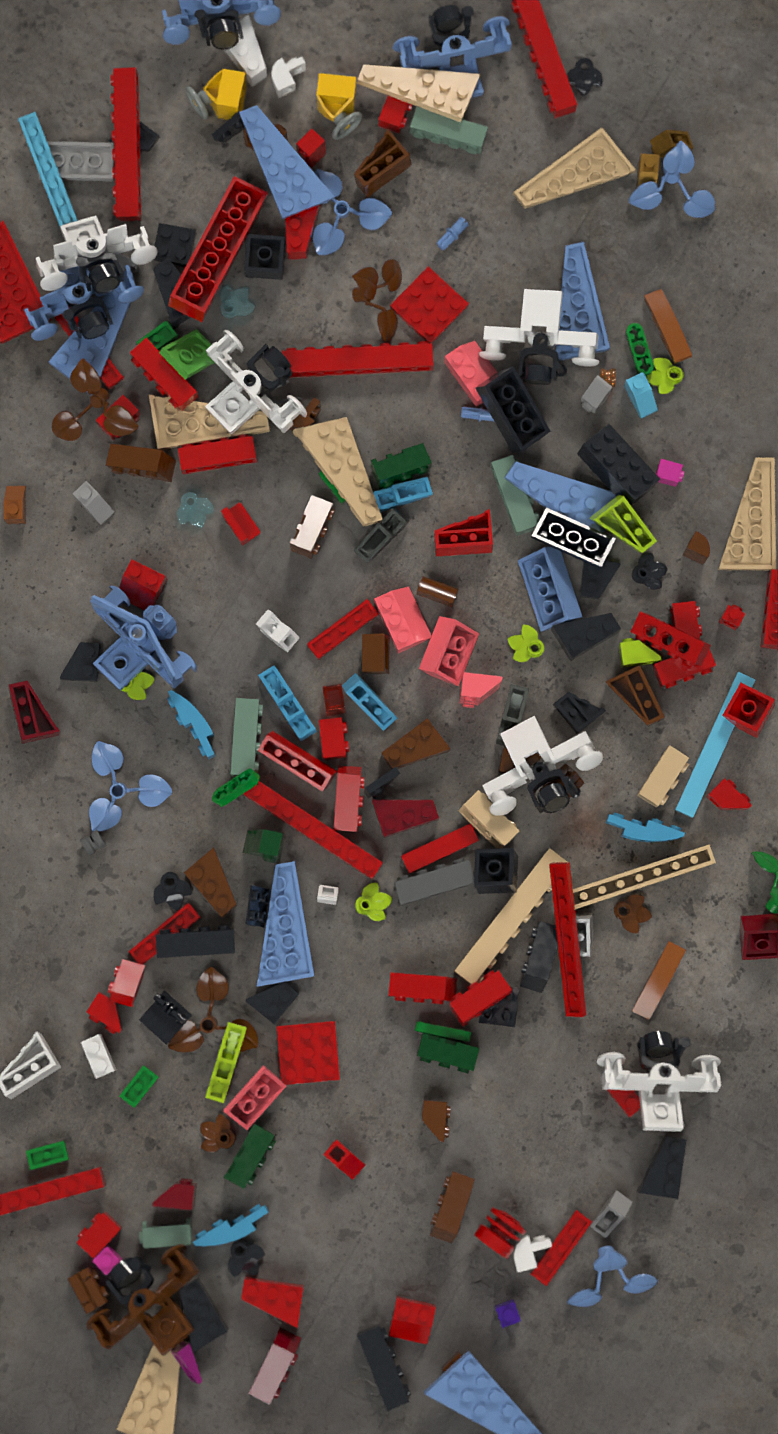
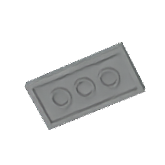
M47 141L62 180L113 181L112 168L114 167V160L112 159V149H115L114 143Z

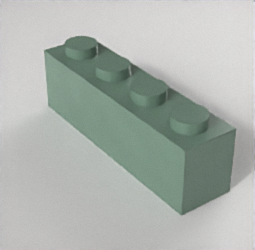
M417 106L410 126V134L418 139L426 138L436 144L444 143L453 149H464L470 154H481L488 130L487 126L466 120L458 122Z
M513 455L491 462V470L515 536H519L535 530L540 519L537 512H533L531 507L534 505L532 498L504 478L513 463L519 462L514 460Z
M236 698L231 776L236 777L247 769H252L259 773V762H256V754H260L258 751L260 743L257 742V737L261 735L262 731L259 716L263 715V705L260 704L259 699Z

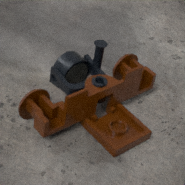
M184 1244L173 1246L162 1256V1265L169 1264L173 1271L167 1275L169 1279L160 1285L156 1292L149 1290L154 1283V1277L150 1273L151 1266L145 1264L142 1258L136 1256L134 1258H126L109 1272L111 1280H107L105 1283L121 1304L129 1305L130 1312L120 1321L115 1320L111 1324L108 1318L111 1316L112 1311L103 1309L92 1315L87 1321L86 1329H93L97 1334L96 1338L104 1349L110 1350L140 1324L159 1353L165 1356L194 1331V1328L172 1298L174 1293L200 1272L194 1262L186 1259L183 1255L187 1248ZM143 1272L145 1278L142 1284L131 1294L123 1296L119 1289L126 1288L134 1283ZM154 1304L161 1305L162 1309L153 1317L150 1313H146Z

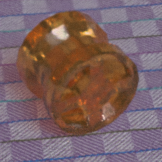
M600 368L599 376L612 387H615L616 369L605 370Z

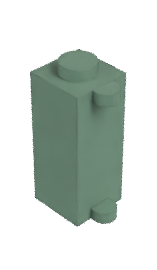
M186 1218V1223L158 1226H147V1221H143L142 1232H139V1242L143 1244V1248L167 1247L177 1244L191 1245V1220Z

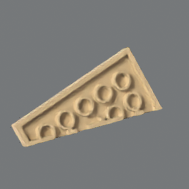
M363 65L357 79V84L461 122L480 74Z
M600 128L514 191L513 195L526 209L636 172V169L604 129Z
M149 395L157 448L159 450L182 447L185 444H200L203 441H219V439L227 437L230 439L237 438L239 435L244 434L254 435L270 432L268 418L262 411H257L231 435L206 409L205 406L208 403L193 401L181 411L179 408L174 409L168 402V397L163 398Z
M347 417L294 429V435L301 440L303 447L306 451L310 452L315 459V463L330 483L334 484L339 491V495L349 504L350 510L362 526L380 523L383 519Z
M755 458L718 570L770 571L771 569H776L775 458Z
M153 1345L118 1425V1431L125 1434H174L180 1365L171 1351L162 1356L155 1345Z

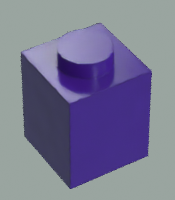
M513 1299L495 1305L502 1328L521 1321Z

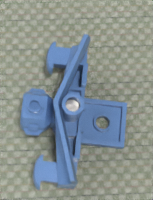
M109 586L111 592L104 599L95 595L91 597L90 602L93 610L120 636L93 663L117 689L121 691L148 664L173 689L184 680L183 675L190 669L197 672V665L188 654L183 651H177L176 653L179 657L172 662L161 647L158 640L171 639L177 633L176 621L162 606L150 605L143 612L142 619L120 608L123 603L129 607L130 601L127 595L116 586ZM124 660L126 662L124 668L118 669L115 667L116 661Z

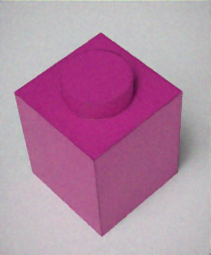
M661 459L656 471V475L660 478L658 482L676 487L678 482L683 480L685 472L681 471L683 465Z
M108 1245L92 1261L107 1275L122 1258Z

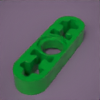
M632 323L627 327L625 333L637 374L643 372L645 377L652 373L654 364L642 326L638 323ZM632 329H634L635 331H639L637 333L638 341L634 342V334H630ZM638 345L643 346L645 352L641 355L634 351V348ZM645 358V366H649L647 372L644 369H640L642 367V360L640 359Z
M252 769L245 770L216 789L212 795V801L220 807L227 805L253 788L259 781V774Z
M416 1021L414 1030L470 1042L472 1033Z

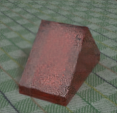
M342 685L323 686L326 715L346 713Z

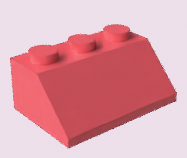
M473 341L461 345L447 354L444 358V363L474 405L478 407L483 401L475 387L495 375L497 371L489 360L479 356V352H482V350Z
M409 587L392 590L374 598L376 608L398 654L431 639L432 635Z
M439 616L419 669L430 676L459 686L479 633L456 619Z
M464 672L461 681L459 703L467 708H474V705L481 704L500 688L502 677Z
M262 1066L223 1111L244 1129L248 1130L286 1088V1085L266 1066Z

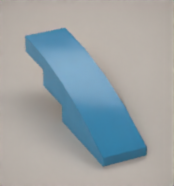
M428 477L392 485L391 488L375 491L373 494L379 511L383 512L432 496L433 492Z
M275 665L258 675L300 741L317 732Z

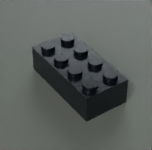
M514 366L503 368L475 387L512 453L524 451L551 432Z
M610 424L606 425L585 442L577 452V455L615 496H624L631 506L648 493L660 480L654 471Z

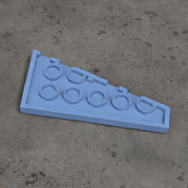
M257 105L239 112L282 219L335 198Z
M581 242L567 245L564 255L561 288L563 297L559 331L597 333L599 338L598 348L595 349V353L608 351L610 346L585 244ZM556 345L559 361L579 356V348H574L570 345Z
M121 289L110 292L102 298L113 321L112 325L109 324V330L105 334L88 340L83 337L82 333V338L79 339L74 331L50 359L49 364L68 379H70L73 369L82 358L93 366L101 379L104 367L107 364L118 332L123 324V319L131 302L121 303L118 300V296L122 293ZM96 306V307L91 311V312L101 311V312L104 313L103 309H102L101 307H99V306Z
M514 462L504 478L543 507L600 532H605V529L589 518L616 497L611 491L519 462Z
M295 861L275 865L257 987L314 977Z
M469 1351L424 1391L425 1395L496 1434H542Z

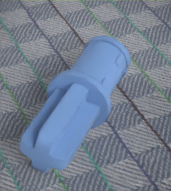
M460 217L451 228H447V232L437 241V245L441 250H445L454 240H457L459 238L458 235L469 226L468 222L463 223L465 221L464 218Z
M462 407V418L476 419L479 422L481 420L494 421L487 409H482V407Z

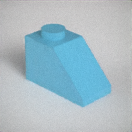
M642 372L627 379L624 388L640 419L658 411L652 388L644 373Z

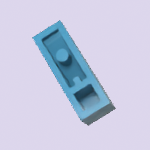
M357 673L342 685L346 694L383 731L397 719L396 715Z

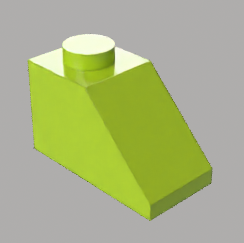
M634 638L623 639L618 645L621 668L655 664L661 661V656L640 640L634 641Z

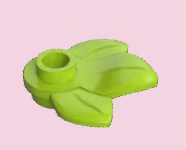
M655 358L653 359V364L656 370L652 371L646 379L649 384L659 386V394H668L674 389L676 384L682 381L683 371L680 367L673 366L668 359ZM675 373L677 378H672L670 374Z
M524 624L522 626L521 635H514L507 639L510 647L516 651L513 655V660L526 662L531 657H540L544 652V644L538 639L537 631L529 625ZM534 645L538 647L536 652L531 650V647Z
M141 671L121 691L127 692L131 699L144 700L146 699L144 689L149 688L155 679L150 674Z
M370 883L363 888L362 896L355 901V909L359 914L367 915L373 921H382L385 919L383 910L391 904L392 897L386 893L379 892L378 883ZM363 902H366L368 904L367 908H364L362 906Z

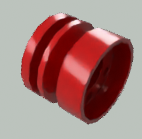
M492 1207L490 1211L497 1217L493 1219L487 1215L486 1219L491 1223V1226L487 1227L480 1224L474 1236L502 1257L508 1259L515 1249L509 1240L513 1239L520 1242L521 1239L514 1233L518 1231L524 1235L526 1230L511 1215Z

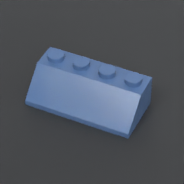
M544 547L518 560L541 632L551 629L552 625L582 618L561 551L553 547Z

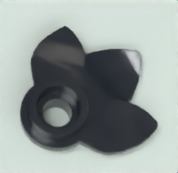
M588 58L579 59L575 67L567 73L570 85L576 84V88L582 96L590 91L592 85L601 87L603 84L601 72L594 68L592 61ZM586 64L588 69L582 70L581 65Z
M646 553L639 558L638 566L632 571V578L636 583L645 584L648 589L657 590L662 588L659 579L666 574L668 568L661 562H654L652 553Z
M167 872L161 877V884L154 889L153 898L156 905L166 901L171 908L178 910L182 905L183 896L191 895L192 891L187 881L180 880L179 876L174 872ZM169 878H173V885L167 884Z
M244 1240L235 1241L231 1245L230 1252L232 1256L228 1261L231 1275L237 1277L242 1270L248 1274L257 1275L259 1271L257 1259L264 1257L265 1252L257 1244H248ZM238 1246H242L244 1248L243 1253L237 1252Z

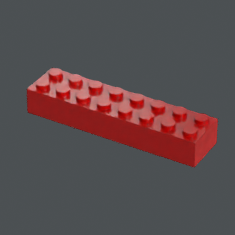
M235 176L233 177L170 295L169 307L203 322L240 252L247 234L250 233L261 212L268 192Z

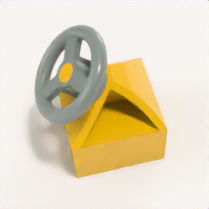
M222 69L211 78L204 87V90L196 93L192 87L186 86L185 92L190 103L202 119L206 120L208 118L205 106L210 104L218 118L229 120L238 111L241 112L243 110L247 91L246 75L244 72Z
M319 73L316 94L317 109L324 117L337 125L332 132V138L339 140L350 134L362 119L360 112H354L356 77Z

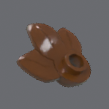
M637 894L631 895L626 901L618 902L614 907V914L622 921L623 928L636 934L639 933V923L646 922L652 918L649 910L642 906L645 897ZM621 907H625L627 909L626 914L620 913Z
M219 1114L216 1122L207 1121L200 1125L201 1133L206 1138L201 1144L203 1150L217 1152L221 1148L228 1149L234 1145L235 1134L230 1130L231 1123L227 1117ZM224 1135L228 1138L226 1142L222 1140Z

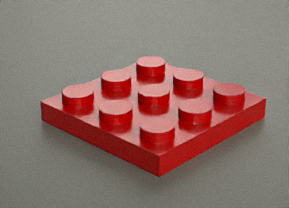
M428 266L390 305V309L430 344L469 306V303Z
M335 1021L277 1026L281 1081L285 1085L340 1080Z

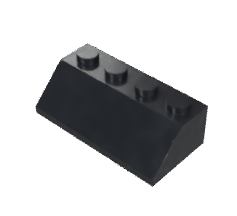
M548 508L545 509L531 538L600 569L605 565L616 540L612 536Z

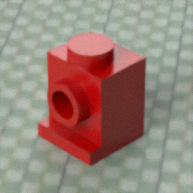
M727 605L719 623L736 631L746 613L742 612L743 609L739 606Z

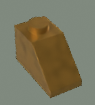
M665 130L650 140L652 152L654 155H660L659 158H664L680 141H683L690 150L694 149L687 131Z
M640 155L637 188L646 182H655L657 184L660 155Z

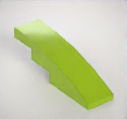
M228 1022L205 1098L221 1103L225 1102L247 1029L246 1027Z

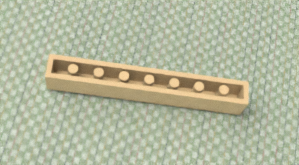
M710 844L573 889L575 910L713 865L716 862Z
M549 848L517 889V893L513 894L454 972L469 984H473L476 981L479 984L485 976L483 974L487 967L491 969L496 963L495 956L498 952L502 954L509 946L506 942L510 937L515 938L521 929L518 927L522 921L526 923L533 915L530 912L534 906L538 908L544 900L543 894L546 891L550 893L552 890L549 864L552 862H567Z

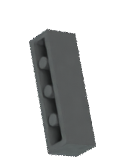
M464 858L452 861L453 865L447 867L445 864L435 866L434 871L427 872V869L415 872L416 876L409 878L408 875L398 877V881L394 882L401 906L474 884V876L469 860L464 861Z

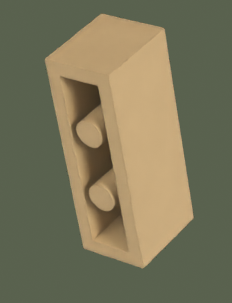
M669 745L637 796L656 808L660 804L663 806L669 797L666 795L670 788L673 790L679 781L677 776L680 772L684 773L689 766L687 763L689 757Z
M478 790L459 809V812L496 849H502L517 835L519 830L516 824L508 820L504 815L495 816L491 814L489 809L492 803L487 795Z

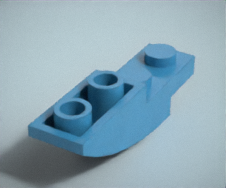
M172 690L168 691L170 697L167 700L171 708L175 707L178 712L175 717L179 725L183 724L185 728L193 726L190 731L194 739L198 738L201 743L198 747L202 756L207 755L208 759L215 757L208 741L214 734L204 717L188 700Z
M613 812V815L609 814L605 822L623 829L621 837L641 842L673 841L685 835L684 832H681L682 828L674 825L667 827L663 825V821L652 818V821H646L645 826H642V822L631 819V821L624 819L623 815Z
M258 1204L249 1210L251 1214L244 1217L242 1214L234 1219V1225H231L228 1219L224 1222L220 1219L212 1224L213 1229L206 1232V1230H203L195 1235L196 1240L193 1241V1244L195 1246H214L240 1239L255 1231L257 1228L253 1222L267 1214L269 1210L265 1204L263 1206Z

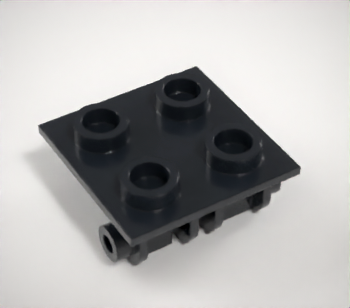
M250 885L246 924L248 926L265 927L267 904L270 900L269 889Z
M510 987L512 993L494 1006L483 1011L479 1016V1023L515 1027L520 988Z
M164 990L161 995L157 993L153 997L155 1002L139 1020L167 1045L191 1018L192 1014Z

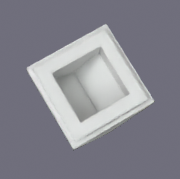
M319 885L317 902L336 905L339 888Z

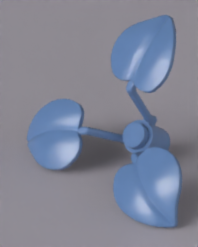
M680 141L665 155L663 159L664 176L661 177L660 187L658 188L655 182H646L636 188L629 197L630 204L641 209L650 210L661 203L662 195L660 191H662L665 181L670 184L678 182L688 199L684 203L683 208L689 216L695 218L705 217L715 210V200L710 192L698 190L690 197L681 182L679 172L686 174L693 169L695 164L692 151L683 141Z
M316 169V176L334 197L339 196L342 191V182L339 177L333 173ZM372 198L360 202V212L349 208V204L346 201L332 199V202L335 203L334 210L337 216L334 226L329 223H322L313 232V242L317 254L329 255L342 246L344 232L336 228L339 219L346 218L349 212L360 215L359 221L364 228L376 230L391 217L392 211L383 202Z
M101 741L96 742L92 752L93 768L101 776L108 775L111 772L113 785L110 787L111 802L106 798H99L90 806L89 817L92 831L96 829L98 831L108 830L120 821L122 810L119 806L114 805L116 799L122 798L127 792L140 791L139 800L141 803L148 807H155L172 794L170 785L161 777L149 774L140 778V788H127L125 784L116 781L114 771L123 764L124 758L121 750L111 744Z
M604 1246L598 1249L599 1258L593 1264L594 1269L598 1271L596 1289L594 1291L592 1289L582 1290L569 1298L567 1303L578 1307H589L598 1303L601 1300V1295L598 1294L600 1291L601 1274L609 1270L619 1271L624 1282L627 1283L623 1288L629 1293L645 1292L654 1287L658 1279L656 1280L655 1277L647 1274L634 1276L630 1280L627 1279L621 1269L627 1264L626 1258L614 1251L612 1246Z

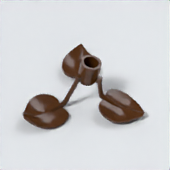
M394 259L387 260L382 266V277L385 281L383 284L377 285L379 276L373 267L362 268L352 276L358 287L353 289V300L355 302H365L366 306L370 305L382 311L378 314L377 323L385 343H389L396 333L398 326L397 317L393 310L389 309L386 311V308L372 303L371 300L375 298L376 289L387 286L389 291L393 292L400 287L402 271L399 263Z
M82 358L73 369L70 381L77 391L81 393L88 391V394H93L90 397L91 403L75 418L69 411L59 412L52 421L54 435L66 441L77 440L82 434V426L77 420L91 407L101 408L103 406L104 416L107 417L104 421V427L108 432L116 436L133 433L138 429L139 425L134 421L129 411L122 406H112L107 411L109 393L101 388V379L93 366Z
M210 967L202 973L196 988L197 995L202 1001L210 1000L207 1016L202 1019L198 1029L193 1021L188 1020L169 1042V1049L177 1052H192L200 1048L204 1042V1037L200 1031L211 1033L215 1029L226 1030L227 1026H218L217 1019L211 1016L214 1000L224 999L229 991L228 981L214 967ZM245 1019L233 1020V1024L247 1028L240 1052L257 1048L258 1035L252 1024Z

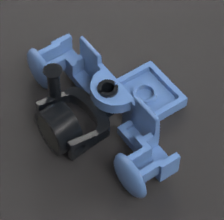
M178 0L182 14L167 17L166 10L162 11L166 26L163 38L172 45L182 44L190 36V30L186 26L199 24L201 36L206 39L207 46L212 44L216 49L228 50L237 45L239 36L240 39H244L239 15L255 12L254 19L260 25H272L280 19L281 10L275 6L274 0Z
M446 5L436 9L429 16V26L435 45L442 46V52L439 50L424 53V51L416 52V47L420 42L418 38L413 36L403 37L395 41L393 50L401 53V68L429 69L438 67L439 71L479 74L475 58L511 51L509 32H506V27L510 22L506 17L502 16L487 20L483 25V31L491 33V36L485 37V40L477 41L475 44H470L467 39L470 37L469 28L471 27L474 9L471 6H466L461 9L460 14L458 6ZM462 23L465 28L462 32L452 36H439L436 33V30L439 32L453 31L459 28ZM463 55V65L450 67V57ZM480 78L471 98L483 95Z
M126 265L124 281L120 282V285L115 289H121L122 293L118 296V300L121 303L133 302L144 293L142 286L135 285L133 274L129 266ZM78 266L59 271L67 275V282L62 288L39 297L43 307L29 312L28 308L24 309L31 326L35 328L31 337L36 341L48 339L57 332V325L49 324L48 319L62 313L70 329L75 330L79 339L82 338L81 333L88 340L98 338L109 330V324H113L111 316L101 296L108 293L98 294L94 292L92 285V291H88L85 283L80 282ZM69 304H76L69 309ZM96 306L103 309L104 313L95 311L83 316L78 321L77 326L74 319L80 312Z

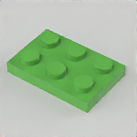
M197 329L163 347L159 352L185 380L215 363L206 352L211 343Z

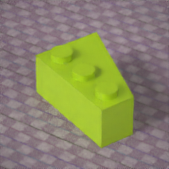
M617 495L589 518L637 552L643 553L657 542L624 496Z

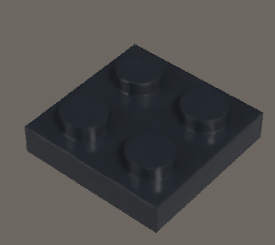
M159 223L154 247L157 248V255L153 261L163 262L168 258L172 264L186 267L192 255L196 229Z

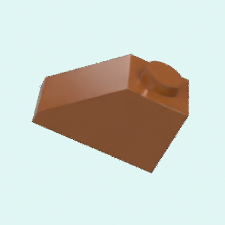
M6 486L4 520L7 524H26V486Z

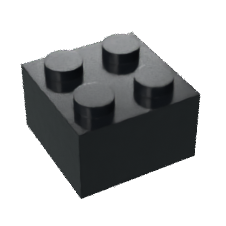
M247 234L244 266L245 277L283 280L285 237Z
M514 848L476 849L474 887L479 894L517 893L518 855Z

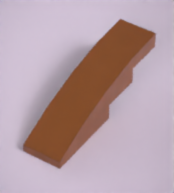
M662 289L644 295V300L652 313V319L660 332V338L674 363L691 358L692 353Z
M670 941L667 942L632 1012L648 1020L651 1018L686 951L684 948Z

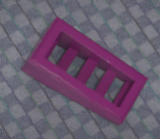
M181 1341L171 1350V1353L192 1382L200 1384L203 1381L192 1349L188 1342Z

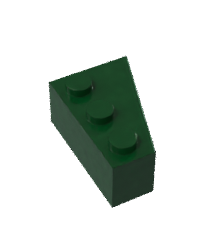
M423 443L401 450L402 452L392 455V453L387 454L386 459L378 462L376 458L371 460V471L379 489L391 488L396 482H406L412 479V476L415 474L423 475L430 471L432 462Z
M264 829L257 830V832L256 830H247L242 853L260 856L266 862L275 863L276 860L280 861L285 837L283 833Z
M422 1033L416 1056L420 1057L419 1061L430 1064L431 1060L438 1061V1066L449 1069L450 1065L458 1067L457 1071L469 1074V1070L474 1071L480 1048Z
M255 1123L223 1178L242 1189H245L247 1184L251 1186L257 1176L254 1174L256 1168H261L267 1159L264 1157L267 1149L271 1151L276 1143V1140L273 1139L275 1134Z

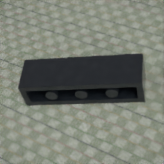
M229 925L218 926V929L210 930L209 926L198 927V931H191V928H179V932H171V929H160L159 933H155L157 958L235 953L234 929L230 928Z
M377 1324L358 1332L357 1337L387 1411L408 1403V1396H411V1392L407 1384L403 1385L401 1377L404 1375L400 1365L396 1366L393 1360L396 1358L393 1347H388L386 1339H389L385 1327L381 1328Z

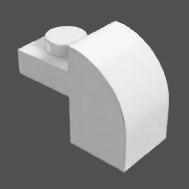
M303 57L292 58L286 64L283 58H281L274 64L272 68V82L279 98L296 91L292 76L306 70Z
M267 610L256 623L264 635L286 652L300 638L270 610Z
M528 1234L520 1238V1242H516L515 1249L513 1250L517 1272L537 1268L533 1252L552 1247L549 1237L545 1238L544 1235L534 1237V1241L530 1242Z

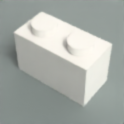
M102 1034L81 1042L96 1079L116 1071Z

